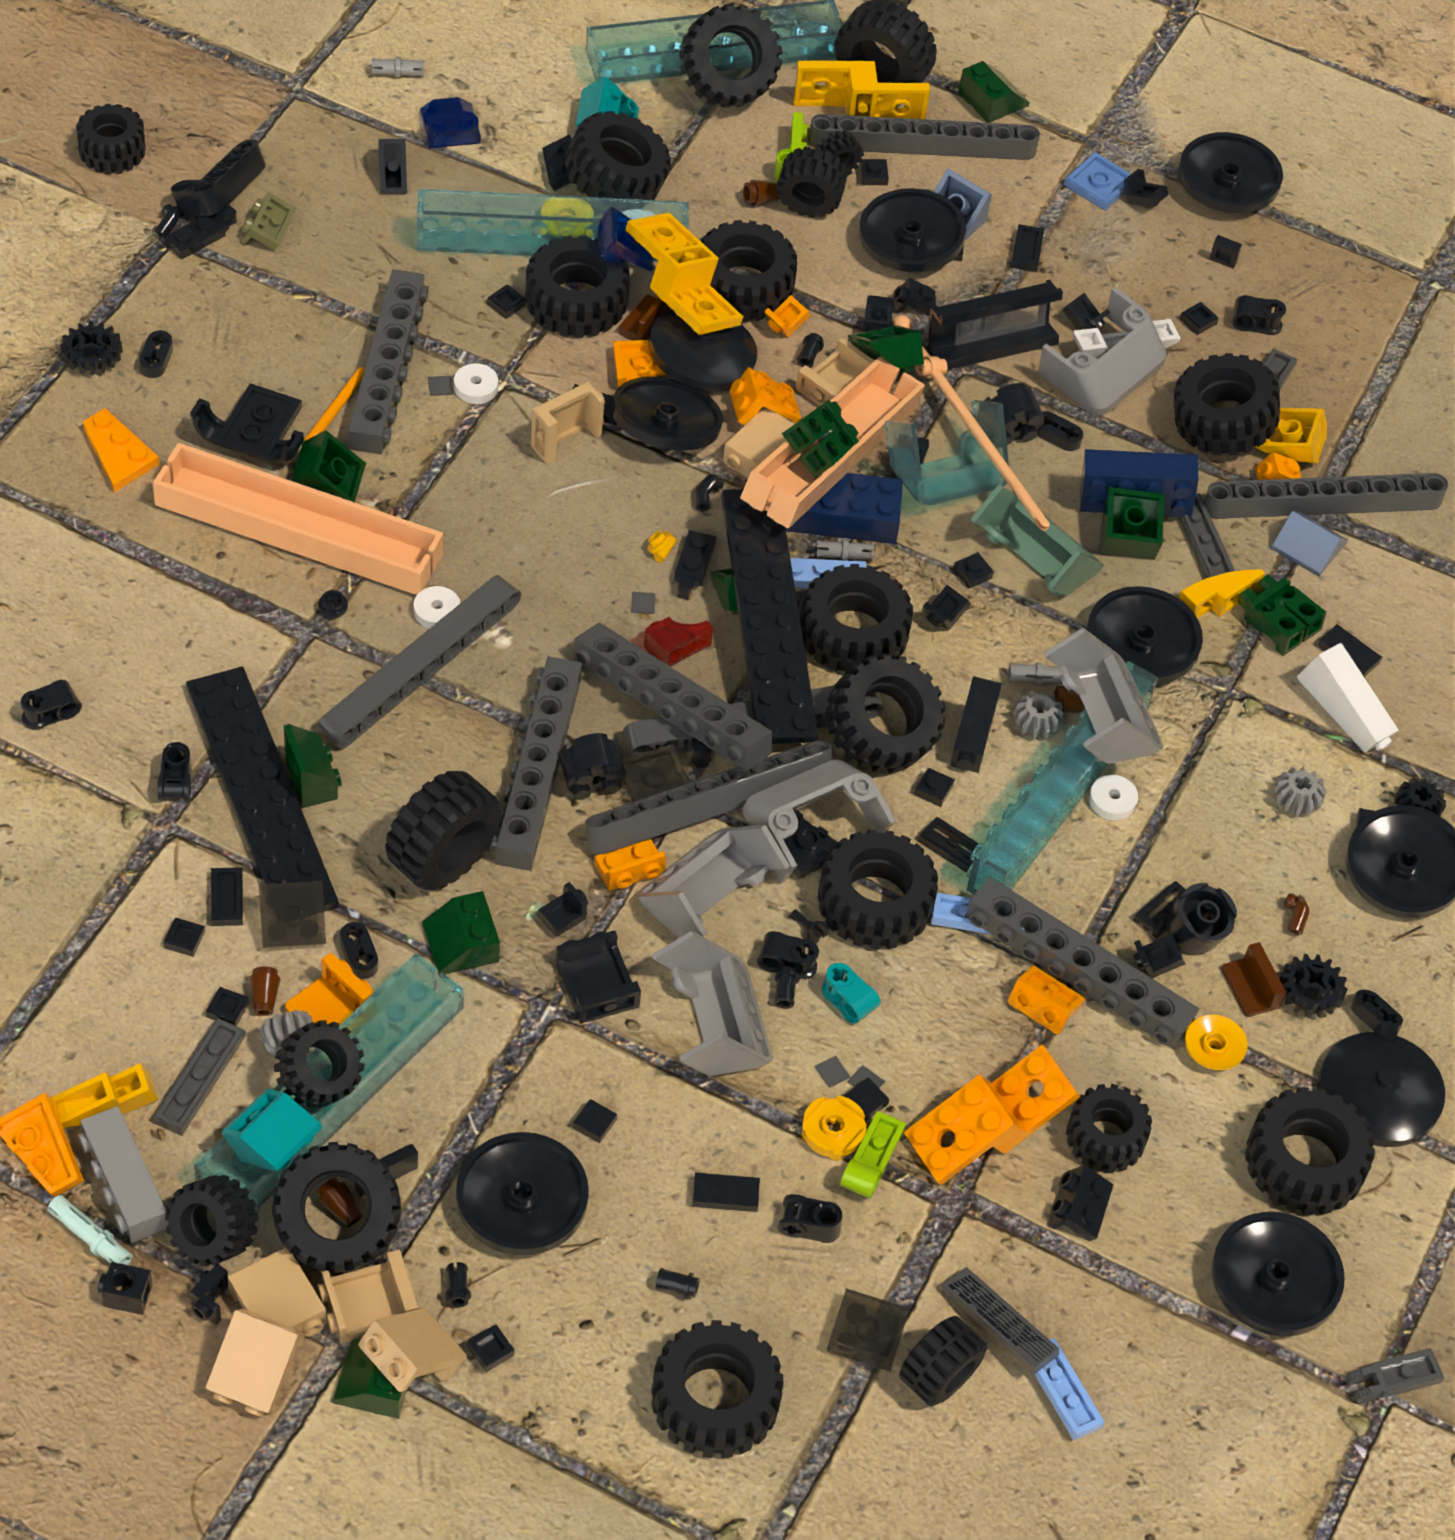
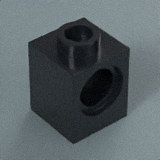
M111 1262L108 1272L102 1273L98 1284V1293L102 1294L103 1307L143 1315L153 1286L151 1270ZM121 1285L131 1286L129 1289L124 1291L117 1290V1288Z

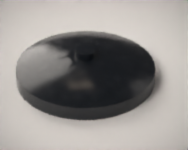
M1230 132L1210 133L1194 139L1183 150L1178 167L1179 178L1183 187L1195 200L1209 208L1227 213H1249L1268 206L1277 197L1283 180L1281 163L1267 146L1251 137Z
M916 188L889 191L872 200L861 215L859 228L861 243L873 259L889 268L906 272L930 271L948 264L962 250L966 235L964 216L952 201L938 193Z
M670 309L655 320L649 335V351L658 367L672 379L700 390L722 391L731 389L733 382L739 379L748 367L754 370L757 361L755 341L742 324L699 335L673 309Z
M640 377L623 383L616 390L611 407L615 421L626 433L641 442L668 450L688 451L704 448L718 438L723 423L720 407L708 394L700 389L686 386L674 379L665 377Z
M1125 587L1108 593L1091 610L1086 627L1088 632L1122 657L1135 683L1143 685L1169 683L1184 676L1197 662L1203 643L1201 625L1194 612L1183 601L1172 594L1151 587Z
M1390 806L1371 813L1355 828L1347 847L1346 867L1353 886L1368 903L1394 916L1420 918L1444 910L1455 901V828L1439 815L1416 806Z
M1363 1032L1341 1040L1327 1054L1318 1077V1089L1326 1090V1094L1331 1096L1337 1094L1343 1097L1342 1101L1347 1105L1351 1103L1358 1109L1357 1115L1359 1117H1365L1369 1124L1367 1131L1373 1133L1375 1141L1373 1145L1399 1147L1422 1139L1436 1125L1445 1104L1444 1081L1433 1060L1421 1048L1399 1036L1384 1038L1375 1032Z
M530 1132L503 1134L481 1144L464 1162L458 1175L456 1187L458 1212L468 1231L489 1248L511 1255H535L552 1250L567 1241L581 1225L586 1214L589 1197L588 1179L585 1170L574 1153L553 1138Z
M1260 1212L1239 1219L1224 1232L1217 1244L1212 1259L1213 1284L1224 1306L1242 1323L1266 1334L1295 1336L1318 1328L1333 1314L1343 1294L1345 1282L1344 1268L1335 1246L1316 1226L1291 1214Z

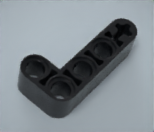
M249 139L237 144L201 180H183L174 184L171 187V192L177 207L181 210V215L211 216L223 210L266 167L257 140Z

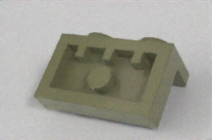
M270 192L266 194L263 200L258 198L250 210L254 214L253 217H248L241 229L245 233L241 242L246 245L252 237L275 251L286 232L296 208Z

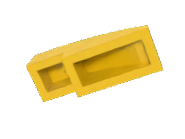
M1262 569L1241 570L1212 576L1183 589L1180 592L1179 599L1194 612L1197 619L1211 610L1220 617L1239 605L1240 593L1245 589L1251 588L1257 593L1258 582L1264 577L1265 572Z
M141 1063L113 1076L104 1072L51 1097L63 1128L81 1125L80 1120L116 1106L119 1107L121 1114L159 1100L151 1074Z

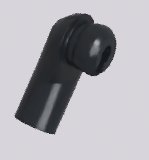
M171 204L163 207L162 215L164 218L155 229V232L162 238L169 235L181 217V210Z
M717 474L707 475L695 488L696 509L698 511L709 510V494L711 491L719 492V489L723 488L724 481Z

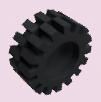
M839 130L836 131L835 135L832 133L828 134V139H821L822 144H817L816 147L821 148L822 151L828 150L832 152V156L840 158L839 163H844L845 171H847L849 176L852 174L851 169L856 170L859 167L857 163L862 162L863 159L861 157L864 156V152L851 132L848 133V131L843 130L841 133Z

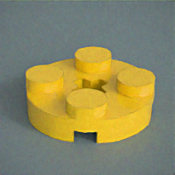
M825 1096L816 1099L807 1107L803 1117L801 1135L808 1146L815 1152L827 1156L831 1160L839 1161L858 1150L866 1134L865 1115L860 1106L849 1098L836 1096V1099H825ZM827 1123H840V1131L829 1130Z

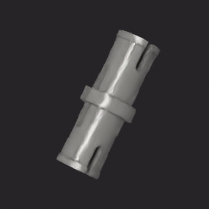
M396 57L395 59L372 58V75H395V78H400L401 75L424 77V60H401V57Z
M843 539L842 542L816 541V549H827L817 550L816 559L832 558L848 561V559L873 561L874 553L862 552H872L874 550V543H849V540Z
M1036 662L1035 665L1009 664V682H1034L1036 686H1041L1042 683L1063 684L1060 679L1062 672L1057 666H1043L1041 662Z

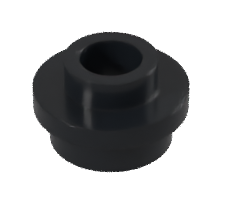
M329 590L319 599L318 608L324 616L337 618L346 613L348 601L340 591Z

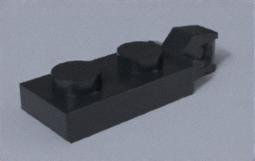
M228 205L214 215L202 216L165 236V243L181 259H184L226 236L225 232L230 229L229 226L237 223V212Z
M692 530L688 531L674 575V581L679 582L677 598L688 600L692 587L702 586L716 544V536Z

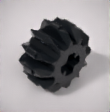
M1415 777L1409 780V782L1404 781L1394 797V804L1396 806H1416L1429 810L1440 817L1446 807L1444 791L1437 790V782L1433 784L1427 783L1426 777L1421 782Z

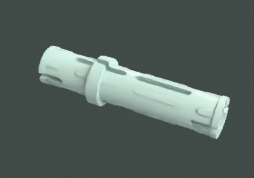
M63 1195L56 1196L50 1202L47 1211L87 1243L94 1255H100L109 1263L116 1262L130 1265L133 1254L118 1244L110 1231H104Z

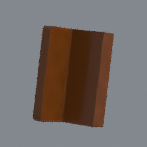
M647 294L619 326V334L630 340H647L655 320L661 314L670 310V307L660 298Z
M1260 942L1248 945L1243 959L1223 964L1221 970L1246 1017L1280 1009L1286 991Z

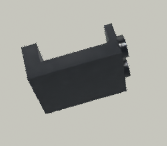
M616 931L598 932L591 937L577 941L568 940L556 947L555 963L580 1024L633 1010L640 1006L641 990L638 982H632L617 946L618 935Z

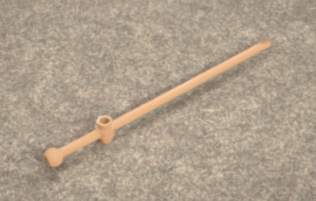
M900 315L892 321V326L898 325L912 329L911 319L907 316ZM922 345L924 364L915 366L917 375L933 378L1039 529L1047 531L1050 526L1049 521L944 375L947 372L946 360L940 359L937 356H930Z

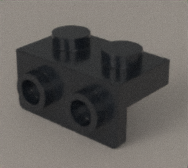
M570 134L542 148L549 185L554 191L572 183L565 167V153L573 139Z
M1084 1164L1075 1169L1068 1170L1062 1175L1056 1201L1051 1207L1052 1214L1048 1225L1053 1229L1066 1225L1087 1241H1092L1098 1238L1114 1184Z

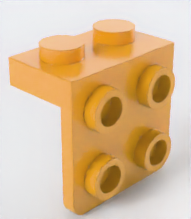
M749 367L739 379L733 382L729 392L739 423L746 425L757 415L763 406L795 423L801 419L794 391L788 384L784 382L778 383L772 380L765 372H757Z
M330 952L321 959L322 976L290 999L285 1005L286 1011H306L312 1017L314 1023L319 1020H326L327 1024L331 1022L339 1023V1030L345 1027L351 1030L373 1013L374 991L366 980H360L353 974L350 965L345 960H339Z

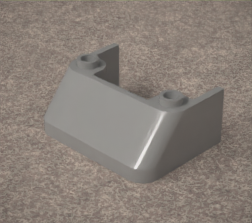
M1116 287L1111 289L1108 304L1110 314L1106 317L1128 334L1098 359L1084 351L1075 352L1066 359L1048 344L1042 346L1038 370L1039 375L1087 412L1096 416L1105 415L1157 372L1164 365L1166 359V350L1148 311Z
M1081 628L1044 652L1045 658L1060 668L1062 672L1060 679L1068 691L1073 690L1080 695L1096 732V735L1083 742V745L1093 753L1098 761L1101 762L1103 760L1109 764L1153 755L1163 749V743L1133 676L1119 654L1084 628Z
M834 759L760 791L747 799L742 811L748 826L766 825L790 865L787 869L773 870L779 883L785 882L797 867L784 839L791 837L797 830L798 819L794 812L844 790L850 800L858 803L872 830L877 829V833H885V830H889L896 820L874 780L869 775L842 760Z
M766 825L723 828L708 836L637 893V897L642 906L677 937H682L690 931L704 936L707 931L702 925L704 920L701 916L739 885L749 884L750 886H755L766 878L765 873L769 870L787 869L790 865Z
M693 931L652 954L653 960L672 970V983L679 993H684L692 998L704 1042L681 1055L680 1060L682 1063L708 1076H716L761 1068L772 1061L771 1048L749 972L744 962L737 955Z

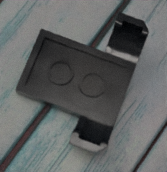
M251 383L227 422L219 419L212 412L209 401L200 398L190 412L191 421L196 431L208 442L269 463H287L291 461L304 441V433L297 430L293 431L291 439L283 440L302 408V400Z

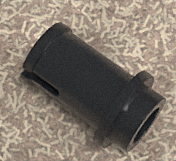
M810 333L804 337V346L796 359L801 367L806 365L811 368L818 352L822 351L824 347L823 338L816 333Z
M693 738L691 743L694 750L692 763L697 768H706L711 763V752L713 749L708 748L705 744Z
M784 966L779 968L775 974L777 988L774 1004L779 1008L789 1009L794 1006L795 987L800 977L795 968Z
M457 1262V1272L454 1271V1263H450L446 1267L448 1290L445 1292V1299L451 1307L455 1308L466 1306L471 1298V1291L468 1289L467 1283L468 1266L462 1262Z
M660 1268L655 1288L682 1294L684 1299H688L689 1296L695 1298L700 1278L694 1277V1273L691 1272L689 1275Z

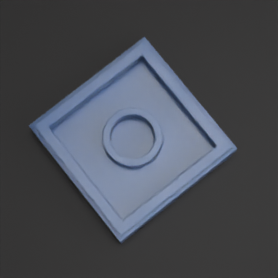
M1094 152L1065 178L1064 186L1106 211L1126 193L1124 179L1131 174Z

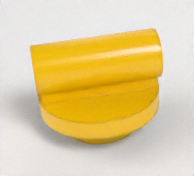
M657 531L648 539L647 550L654 555V559L657 562L662 563L677 540L669 531Z

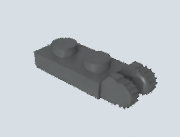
M1430 1348L1371 1363L1368 1367L1353 1370L1345 1377L1349 1385L1364 1383L1371 1378L1373 1379L1374 1386L1363 1388L1354 1394L1356 1403L1360 1404L1373 1401L1378 1397L1382 1399L1436 1385L1444 1380L1443 1373Z

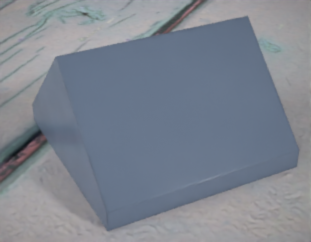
M947 168L934 192L946 197L959 208L965 219V240H967L987 221L992 194Z
M1292 511L1271 549L1313 574L1320 576L1347 544L1348 539L1305 514Z

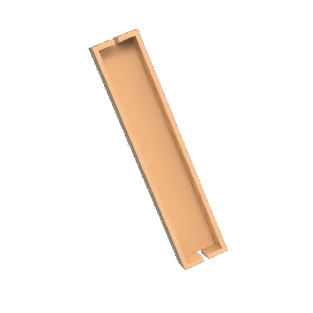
M878 357L830 400L831 402L836 401L842 409L841 417L847 424L853 425L859 432L857 436L859 442L852 446L832 467L813 478L799 457L818 442H814L796 454L789 443L785 441L751 471L740 499L750 504L754 509L761 512L763 510L768 511L767 516L776 523L790 528L914 411L925 384L904 372L894 394L891 395L890 391L900 369L883 358Z
M181 443L176 445L167 460V465L162 467L153 482L156 506L415 595L425 589L431 578V573L435 571L443 556V532Z

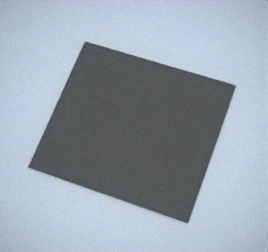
M451 376L428 377L430 396L452 395Z
M632 592L631 612L654 614L655 593Z
M837 1056L815 1065V1068L829 1088L851 1078Z
M864 1065L847 1081L854 1087L867 1077L879 1088L885 1083L883 1079Z

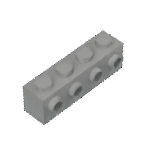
M116 1106L80 1120L82 1133L78 1134L81 1148L84 1153H91L93 1158L90 1161L92 1172L96 1180L102 1178L106 1186L102 1188V1192L109 1207L114 1205L118 1213L114 1215V1219L121 1234L126 1232L130 1242L133 1243L166 1230V1227L169 1226L168 1221L165 1220L167 1211L119 1107Z

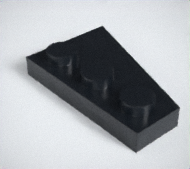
M795 811L794 813L798 819V828L791 837L784 839V842L797 864L793 872L801 879L823 867L826 855L830 849L836 847L837 841L828 835L829 832L821 826L815 827L803 818L802 813Z

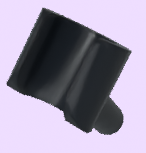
M797 909L792 911L791 915L808 930L807 937L809 940L815 943L819 942L820 936L815 931H819L825 937L827 936L829 928L825 922H811Z

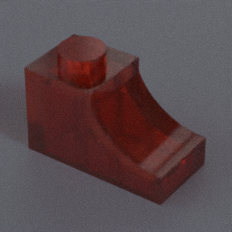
M667 617L661 621H655L645 628L644 648L649 654L671 667L710 647L712 644L713 627L707 620L696 624H682Z

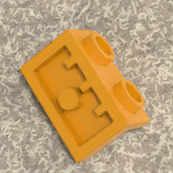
M650 838L609 853L594 856V864L608 891L617 888H627L633 883L646 878L653 879L658 877L665 871L666 855L664 851L658 852Z
M1033 965L1017 979L1007 1002L1058 1035L1062 1032L1067 1020L1082 1007L1086 998Z

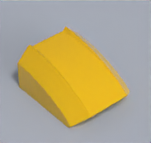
M1280 408V421L1275 429V433L1269 439L1266 438V442L1263 445L1254 447L1268 454L1276 452L1299 462L1319 463L1325 440H1327V421L1324 409Z

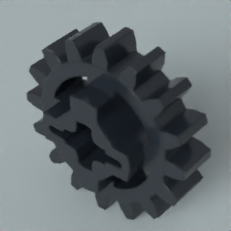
M89 321L86 327L79 323L77 330L69 328V335L62 336L63 343L60 346L64 363H69L71 370L79 367L80 374H83L85 370H90V374L94 375L95 370L98 369L105 373L106 366L114 368L115 361L121 360L123 349L120 334L114 333L112 326L104 329L103 322L98 326H94L93 322Z
M1304 954L1301 961L1297 957H1293L1291 964H1285L1280 976V981L1286 991L1285 995H1287L1284 1003L1286 1005L1295 1004L1294 1012L1296 1013L1301 1009L1305 1010L1306 1017H1309L1312 1012H1316L1318 1018H1322L1324 1011L1332 1015L1335 1008H1340L1348 990L1344 986L1347 978L1339 976L1340 967H1331V959L1326 960L1325 963L1322 962L1319 954L1315 956L1314 960L1310 959L1308 954Z

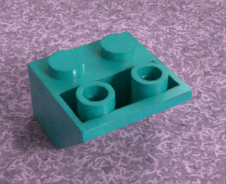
M603 76L582 89L576 120L577 127L586 117L598 112L604 114L607 111H614L615 114L625 113L630 118H638L639 107L615 83H612L606 76Z
M267 1088L221 1133L240 1161L277 1172L279 1169L286 1167L290 1163L291 1158L302 1147L310 1144L314 1139V1135L323 1127L318 1120L286 1093Z

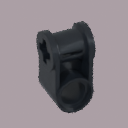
M1249 295L1240 296L1234 304L1233 326L1240 331L1276 335L1282 330L1283 324L1281 319L1286 313V306L1283 302L1276 299H1263ZM1273 321V325L1270 328V322Z
M57 680L50 685L28 691L21 697L20 701L21 707L24 710L22 713L23 725L31 730H39L56 722L71 719L82 708L81 702L66 680Z
M172 742L163 749L161 772L158 777V800H164V798H183L184 801H190L191 758L190 750L184 743Z
M771 931L764 936L757 958V965L764 971L771 973L778 972L779 968L784 966L793 967L797 970L800 979L806 980L812 978L817 972L818 964L816 960L819 956V948L814 941L809 939H801L785 935L781 932ZM806 947L808 948V954H805Z
M790 1194L784 1197V1214L777 1226L780 1233L788 1237H800L822 1243H831L839 1238L842 1226V1210L836 1203L806 1198L797 1194ZM829 1220L832 1221L833 1224H823L821 1221Z

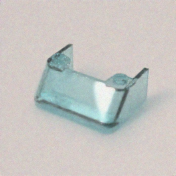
M977 400L971 401L973 417L1009 465L1003 404ZM894 420L885 421L891 468L899 479H903L904 486L919 504L934 505L994 490L998 484L1002 486L1007 484L970 430L963 432L959 437V455L920 464L916 423Z

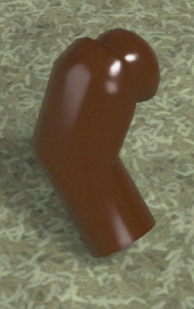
M1289 893L1284 903L1286 909L1293 910L1288 931L1302 935L1309 916V906L1302 895L1296 896L1293 893Z

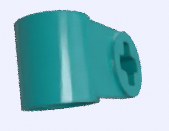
M834 963L829 966L826 972V980L823 982L821 989L822 995L842 1013L846 1020L852 1024H857L880 1006L881 1001L877 992L870 985L866 984L848 965Z

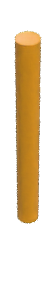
M359 367L305 437L304 441L326 430L362 382L364 368Z

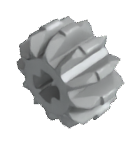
M1031 690L1028 696L1021 695L1017 705L1014 707L1013 715L1015 727L1022 728V736L1030 733L1033 740L1038 735L1046 740L1050 734L1055 735L1058 732L1064 719V712H1062V703L1055 702V694L1046 696L1044 690L1040 694H1036Z
M1304 766L1299 771L1291 767L1288 772H1282L1278 778V783L1275 785L1274 795L1277 796V805H1285V813L1291 810L1294 811L1296 817L1301 812L1309 817L1313 811H1318L1321 808L1322 800L1326 796V788L1323 787L1324 779L1315 778L1316 771L1308 773Z
M298 1010L292 1012L285 1011L282 1014H275L273 1018H267L261 1026V1039L266 1051L271 1055H276V1051L282 1049L280 1046L281 1042L289 1037V1034L313 1022L309 1013L306 1011L299 1012Z

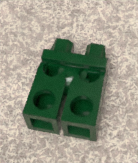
M827 400L781 433L796 454L814 442H818L799 457L813 478L832 467L852 446L859 442L857 439L859 432L853 425L847 424L841 417L842 409L836 401L831 402Z
M1266 575L1258 582L1256 588L1260 594L1255 593L1251 588H1247L1240 593L1238 603L1246 610L1244 620L1249 624H1253L1257 630L1264 632L1277 644L1275 649L1284 656L1299 646L1302 641L1305 642L1322 630L1327 612L1299 589L1291 586V582L1286 577L1277 581L1270 575Z

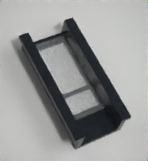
M1049 279L1043 284L939 307L932 305L930 306L928 351L931 356L945 359L947 370L1041 349L1045 344L1049 346L1058 345L1059 335L1049 323L1050 302L1062 300L1063 290L1061 288L1057 289Z

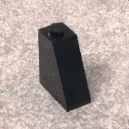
M973 676L950 766L957 767L963 771L979 773L1002 683Z

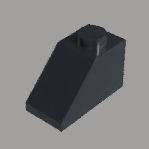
M378 139L380 193H407L405 139Z

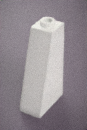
M1342 643L1319 654L1297 676L1299 682L1364 753L1373 748L1380 751L1392 743L1390 738L1399 730Z

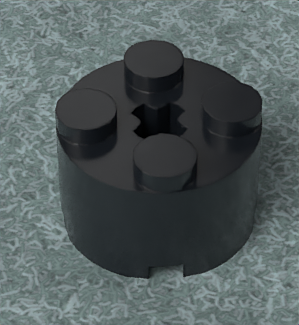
M1022 383L1010 384L996 390L998 395L990 399L988 396L983 401L980 408L993 440L996 441L999 447H1005L1012 441L1023 439L1025 442L1031 441L1038 436L1037 430L1044 422V415L1030 387L1027 389L1025 384Z
M604 733L587 734L574 739V745L567 749L566 745L561 748L559 758L568 790L573 793L575 799H586L591 793L603 791L604 794L609 795L620 790V783L626 777V770L615 737L611 740Z
M1208 883L1194 884L1187 888L1168 908L1164 915V922L1169 935L1173 934L1182 952L1186 954L1209 952L1233 931L1237 910L1232 898L1223 889L1208 886Z

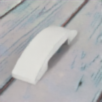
M1171 319L1153 321L1165 349L1180 341L1181 338ZM1098 328L1075 330L1072 333L1080 351L1088 352L1097 359L1128 334L1127 332L1101 334Z

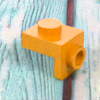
M792 295L774 312L769 308L764 311L769 319L766 322L767 325L776 334L781 331L787 338L811 317L809 311Z
M1272 452L1255 467L1258 480L1301 478L1298 463L1294 459L1287 458L1276 452Z

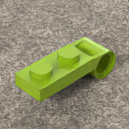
M793 112L790 149L780 150L776 155L774 178L777 182L787 155L790 152L794 153V150L797 148L803 150L804 147H807V142H802V139L806 140L808 124H803V113Z
M877 1111L854 1158L849 1161L840 1186L871 1199L905 1131L906 1123Z

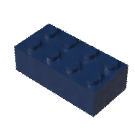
M1085 449L1080 482V512L1103 513L1108 488L1114 487L1165 494L1164 516L1183 517L1188 515V517H1191L1193 515L1199 481L1198 455Z
M847 473L790 528H786V531L896 544L900 525L903 479Z

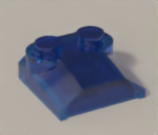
M460 97L433 99L420 108L429 149L481 144L479 119L474 113L472 104Z
M611 206L604 212L598 225L600 256L606 262L617 264L622 260L650 272L655 269L653 256L625 230L627 222L632 219Z

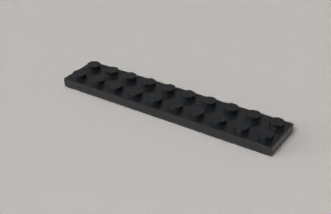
M744 489L722 490L721 499L754 720L772 731V744L817 741L818 730L786 528L767 516L768 511L763 510L761 512L740 499Z
M241 666L186 681L188 695L279 925L339 908L338 898L244 667Z

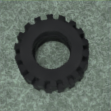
M110 103L105 104V106H94L93 110L88 109L85 111V115L79 117V122L76 125L80 159L82 162H86L87 167L95 168L97 172L106 171V174H112V172L123 173L125 169L129 171L133 169V165L141 163V158L145 156L146 146L144 123L137 112H132V109L129 107L124 108L120 104L111 105Z
M808 146L804 147L803 150L797 148L794 150V153L790 152L786 159H784L776 187L778 189L777 195L781 198L783 205H788V209L792 212H798V215L803 216L804 214L811 218H814L815 215L824 217L826 213L829 215L833 213L834 209H837L840 205L847 181L846 167L844 163H839L840 158L832 156V152L828 150L822 151L819 147L811 149Z
M319 1020L316 1023L311 1022L297 1029L281 1042L280 1046L282 1049L276 1051L275 1059L280 1060V1062L274 1065V1072H280L281 1076L276 1079L278 1085L284 1084L286 1087L283 1091L288 1096L294 1095V1101L299 1105L306 1102V1107L309 1108L319 1106V1108L325 1107L345 1098V1096L355 1090L354 1086L360 1083L362 1076L358 1073L364 1071L365 1063H361L359 1060L364 1057L363 1049L357 1050L356 1044L360 1043L356 1037L351 1039L348 1036L351 1032L348 1028L345 1027L339 1030V1023L331 1022L327 1024L326 1020ZM310 1047L322 1050L329 1057L332 1065V1074L329 1081L319 1080L309 1071L306 1057Z
M1105 1084L1097 1085L1096 1090L1090 1087L1085 1091L1084 1095H1080L1081 1097L1077 1099L1076 1104L1073 1106L1066 1129V1135H1068L1067 1143L1069 1147H1073L1072 1154L1075 1158L1081 1157L1082 1164L1087 1166L1091 1164L1094 1166L1093 1170L1099 1172L1101 1168H1104L1107 1173H1114L1115 1168H1118L1121 1172L1127 1170L1128 1164L1133 1166L1137 1163L1138 1158H1141L1152 1129L1150 1127L1152 1117L1147 1115L1149 1108L1147 1104H1141L1142 1098L1138 1094L1133 1096L1130 1094V1089L1124 1087V1090L1118 1089L1116 1084H1111L1110 1088H1106ZM1099 1121L1111 1122L1117 1125L1124 1134L1108 1135L1100 1131L1094 1123Z
M212 1175L186 1184L173 1194L175 1198L170 1199L167 1205L170 1211L165 1214V1220L169 1221L166 1231L167 1234L171 1233L173 1239L170 1242L173 1247L177 1246L179 1248L178 1254L181 1257L189 1256L190 1263L197 1264L200 1262L201 1266H208L242 1254L246 1251V1247L251 1246L254 1241L251 1236L256 1235L258 1230L254 1223L259 1219L258 1213H254L253 1207L256 1206L254 1199H249L248 1195L250 1192L246 1187L240 1188L241 1182L236 1179L230 1180L229 1176ZM207 1207L215 1216L217 1233L208 1222Z
M958 1316L949 1317L934 1326L911 1350L901 1367L900 1379L928 1406L932 1407L940 1404L951 1397L972 1376L981 1364L988 1345Z

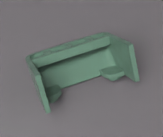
M998 484L970 519L973 523L987 531L985 536L997 546L1002 542L1045 577L1044 579L1048 582L1045 587L1057 597L1061 594L1068 596L1098 574L1104 566L1101 561L1045 514L1044 516L1050 523L1049 529L1047 531L1039 529L1015 493Z

